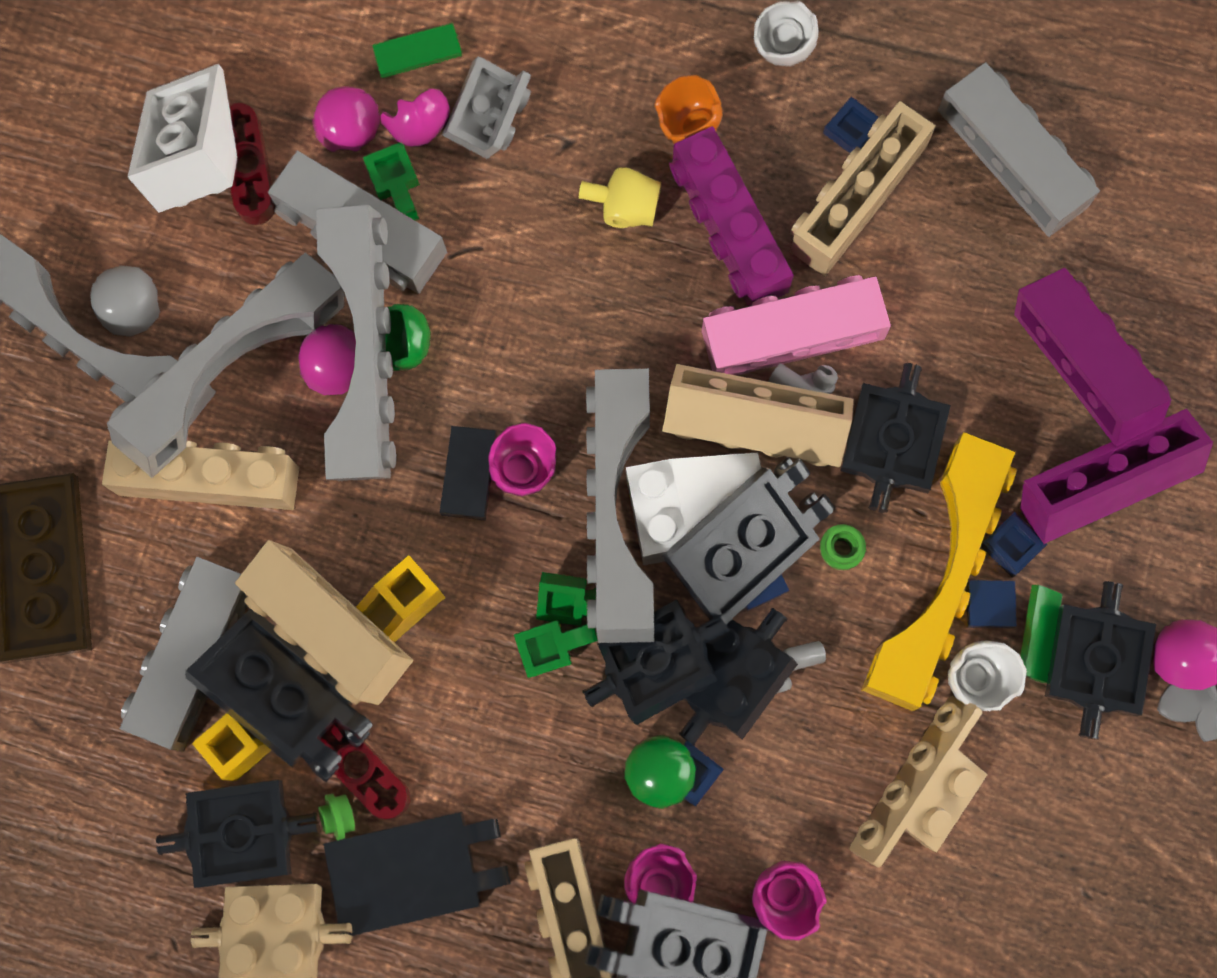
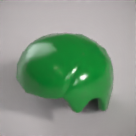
M394 304L388 307L391 315V331L389 334H385L386 351H389L392 356L393 371H406L420 365L427 356L431 332L425 315L413 305Z
M655 735L642 740L634 746L626 759L624 778L632 795L640 802L651 807L667 808L681 803L693 788L696 766L689 750L684 744L665 735Z

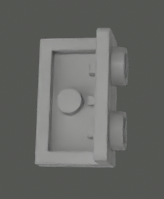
M480 56L475 58L442 136L486 159L500 149L505 151L515 133V127L511 126L516 112H522L530 97L531 90L526 87L531 74L523 70L517 76H514Z

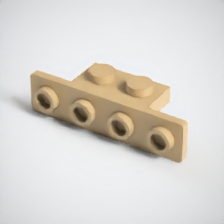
M950 696L945 704L938 709L933 722L919 743L912 748L907 761L893 782L886 787L883 797L867 821L860 826L857 836L849 847L850 851L872 865L881 867L904 831H906L926 848L937 853L988 775L958 750L982 714V710L972 703L964 704L955 697Z

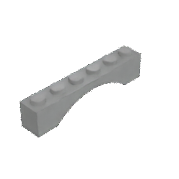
M369 205L317 208V254L332 270L346 295L353 316L356 339L355 365L347 396L338 415L324 433L326 479L336 481L391 478V468H394L396 465V448L394 442L389 441V423L394 421L395 408L392 397L388 396L387 379L391 378L393 374V361L390 352L386 351L385 334H389L391 331L390 311L388 307H384V289H388L390 282L387 263L383 262L382 245L387 244L388 240L386 220Z
M0 234V306L4 303L11 308L13 312L8 317L29 333L37 327L47 334L42 342L61 356L65 357L70 351L80 358L76 366L98 382L102 376H105L113 382L114 385L110 391L125 402L133 401L144 391L146 384L154 375L160 372L165 373L178 362L170 355L147 357L123 354L101 347L78 334L61 310L54 294L50 273L35 258ZM210 385L197 403L190 425L215 395L216 391Z
M306 252L295 262L285 263L277 272L275 279L263 289L258 288L251 292L238 311L231 317L224 316L214 325L210 335L198 345L192 344L182 352L175 365L165 373L160 372L154 375L140 395L131 402L122 403L114 410L110 420L107 422L112 444L153 478L186 448L188 428L196 405L209 384L225 367L243 354L266 343L291 336L310 334L316 328L326 324L344 307V291L337 278Z
M649 369L595 370V386H586L587 413H595V427H587L586 430L587 454H595V469H587V496H596V512H587V539H596V555H587L588 583H596V600H587L588 628H596L598 643L654 642L653 583L639 568L625 545L616 515L617 488L624 465L635 445L650 428Z

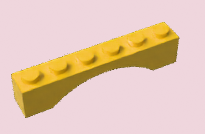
M965 432L955 442L940 481L948 507L951 528L949 557L943 579L932 601L919 618L902 633L887 640L877 648L862 686V691L911 711L921 708L922 702L930 704L939 682V678L932 676L938 659L942 661L947 659L955 639L954 635L948 633L954 617L961 619L970 599L971 593L964 591L970 575L975 577L978 575L986 556V551L980 549L985 533L993 534L1001 516L1002 510L995 507L1001 492L1008 493L1017 472V468L1011 466L1015 455L1014 451Z
M408 555L370 589L356 608L395 642L446 597ZM228 713L192 743L222 780L237 781L271 751Z

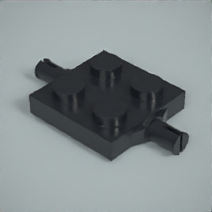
M913 363L903 364L899 387L882 388L866 383L862 384L840 469L842 472L865 477L870 482L875 483L868 508L876 511L880 496L882 495L878 511L880 513L888 512L893 488L904 487L929 493L951 405L929 400L919 392H916L922 367L915 365L909 380Z
M1103 582L1100 607L1084 609L1066 604L1059 607L1045 697L1068 701L1083 709L1080 733L1078 734L1082 738L1099 740L1102 713L1114 711L1136 717L1143 714L1156 624L1132 619L1119 611L1123 588L1121 583Z
M676 599L654 612V642L598 643L597 645L605 661L606 678L583 690L588 704L593 708L598 703L616 695L622 700L629 719L635 725H638L716 682L718 679L707 658L706 643L730 631L721 614H718L713 619L696 627L689 621L683 606Z
M771 608V611L757 629L742 626L732 619L727 623L729 632L706 643L707 658L718 680L684 699L695 713L678 734L691 745H695L709 724L726 728L743 740L797 667L796 661L778 649L771 641L782 625L788 620L781 612Z
M282 780L186 793L188 817L184 832L157 835L156 844L175 842V844L158 846L156 848L159 855L186 851L192 864L194 888L290 875L292 872L289 846L292 835L319 832V824L300 825L301 823L319 821L317 812L290 816L285 807Z

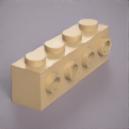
M901 101L897 103L887 117L882 114L871 127L867 135L870 139L862 149L855 147L842 166L844 171L836 181L830 179L820 191L816 199L818 204L810 214L804 212L796 221L790 231V234L794 236L790 252L826 277L927 148L936 125Z
M676 364L670 385L662 432L672 433L679 438L687 440L697 438L717 442L726 448L742 447L761 451L771 457L786 456L806 460L808 463L816 466L831 465L840 467L852 422L854 399Z
M109 440L102 485L118 496L294 510L299 466L289 455H285V450L281 448L261 446L258 447V452L241 451L240 446L230 443H214L213 449L197 448V443L187 440L186 448L151 478Z
M268 540L234 583L247 595L244 600L246 605L263 617L268 615L277 624L274 627V631L292 645H297L298 643L307 652L304 656L305 661L320 673H329L337 680L338 683L335 689L354 704L363 701L379 705L414 661L292 548Z
M574 838L530 850L532 861L524 863L531 891L539 889L543 908L536 910L542 937L543 939L551 937L555 953L554 957L548 958L552 978H614L613 973L600 971L596 967L584 964L589 944L605 948L606 944L579 839Z

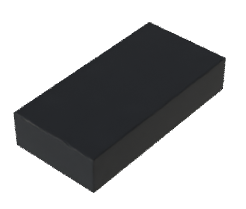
M451 426L440 505L441 516L486 521L491 485L488 456L491 446L497 438L496 430Z

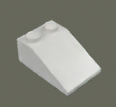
M216 64L147 91L128 178L152 206L160 213L174 207L185 206L193 200L212 193L218 194L232 187L237 152L224 71L221 66Z
M758 453L676 458L626 467V480L643 566L665 562L662 557L663 554L761 469Z

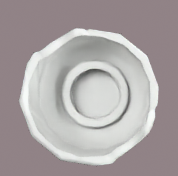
M801 1L778 2L765 8L755 22L754 42L758 51L767 61L774 65L791 67L806 60L815 49L819 35L816 15Z
M988 640L971 643L955 655L950 663L951 668L948 670V683L955 698L964 704H975L982 711L1001 710L1013 698L1020 696L1025 688L1027 670L1019 653L1005 643Z

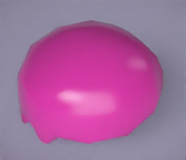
M347 86L336 87L327 91L319 99L313 117L316 138L332 152L338 149H348L357 152L375 138L380 125L378 105L372 96L362 89Z
M430 88L421 93L414 102L403 99L398 100L397 115L393 117L387 112H383L381 114V123L399 143L406 146H421L433 140L446 126L450 115V106L447 98L440 90Z
M328 324L326 326L321 325L306 336L301 344L298 359L300 375L310 389L322 395H339L349 390L355 365V332L343 325Z
M528 423L508 426L495 439L488 456L489 472L496 486L505 493L521 497L540 492L552 479L556 470L557 447L554 440L542 427Z
M1185 619L1174 621L1168 626H1164L1158 635L1154 650L1153 667L1157 674L1165 682L1182 689L1204 690L1217 685V628L1201 620Z
M664 844L655 845L642 850L629 863L624 877L625 892L629 902L636 904L639 889L693 902L697 876L686 859L685 852L681 849Z
M780 861L760 874L756 881L752 898L758 919L767 929L781 939L799 941L815 933L820 928L819 917L826 903V896L815 872L800 862Z

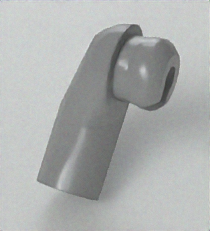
M780 363L768 381L831 394L835 390L838 376L832 367L826 365L819 366L815 372L800 376Z
M820 641L790 647L783 651L798 664L794 671L822 664L826 660V652ZM789 677L777 694L791 689L792 681Z

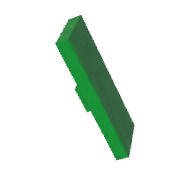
M453 23L372 45L381 78L463 56Z
M1041 585L1031 586L1020 657L1027 670L1026 678L1047 683L1059 607L1061 606L1063 594Z

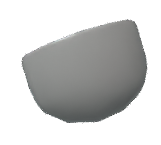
M120 265L105 270L92 285L91 305L102 326L114 335L133 336L144 332L155 322L160 314L158 290L153 283V279L139 267Z

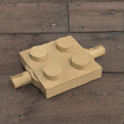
M317 884L225 887L224 912L220 927H194L191 935L209 938H191V945L193 948L218 947L220 953L219 978H317L318 959L322 952L323 944H350L352 940L351 935L334 933H352L351 923L325 924L321 913L322 886Z

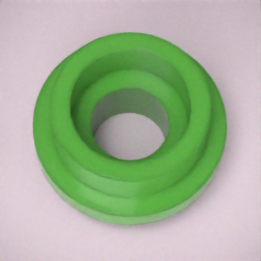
M841 524L831 527L825 532L820 542V553L823 560L830 567L837 570L854 568L862 561L866 552V543L863 535L850 525ZM837 541L847 542L850 546V553L845 556L839 555L834 549V544Z
M333 793L325 795V805L318 807L325 834L333 832L337 841L345 839V833L355 831L353 813L348 798L345 794L337 797Z

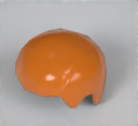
M698 75L680 76L668 83L655 101V108L662 132L674 144L711 126L717 131L723 117L721 101L714 86L710 81Z

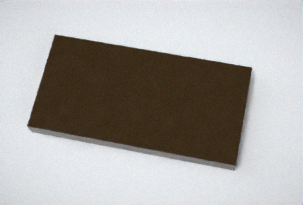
M70 473L0 484V663L6 664L92 651L78 476Z

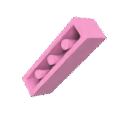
M856 275L840 280L837 286L820 290L819 286L802 288L795 292L793 297L780 300L776 296L763 297L754 301L751 307L735 310L732 306L718 308L710 312L709 317L703 318L702 335L712 371L740 375L777 366L780 363H790L884 340L891 324L877 277L863 279L862 276Z

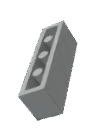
M985 62L945 91L938 109L939 113L1048 237L1091 205L1100 192L1096 187L1093 176L1088 170L1079 167L1067 154L1064 143L1057 136L1048 133L1040 124L1034 109L1030 105L1022 103L1011 91L1009 82L1001 73L994 72Z
M299 151L294 154L268 191L276 206L275 213L293 226H297L300 222L312 229L310 234L315 239H317V208L369 205L378 211L381 217L385 218L388 229L387 244L382 245L383 262L387 263L389 269V284L401 291L408 287L419 294L447 254L443 238Z
M196 557L193 566L189 565L184 570L178 589L181 591L174 608L170 607L161 620L159 631L162 635L155 650H150L142 662L140 674L143 677L136 693H131L122 707L121 718L124 720L119 729L167 749L184 752L208 697L185 678L186 670L244 615L247 608L244 600L247 595L234 584L240 577V573Z

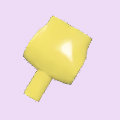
M617 168L612 174L608 186L582 181L578 198L604 203V221L612 227L653 226L662 182L647 177L633 169Z

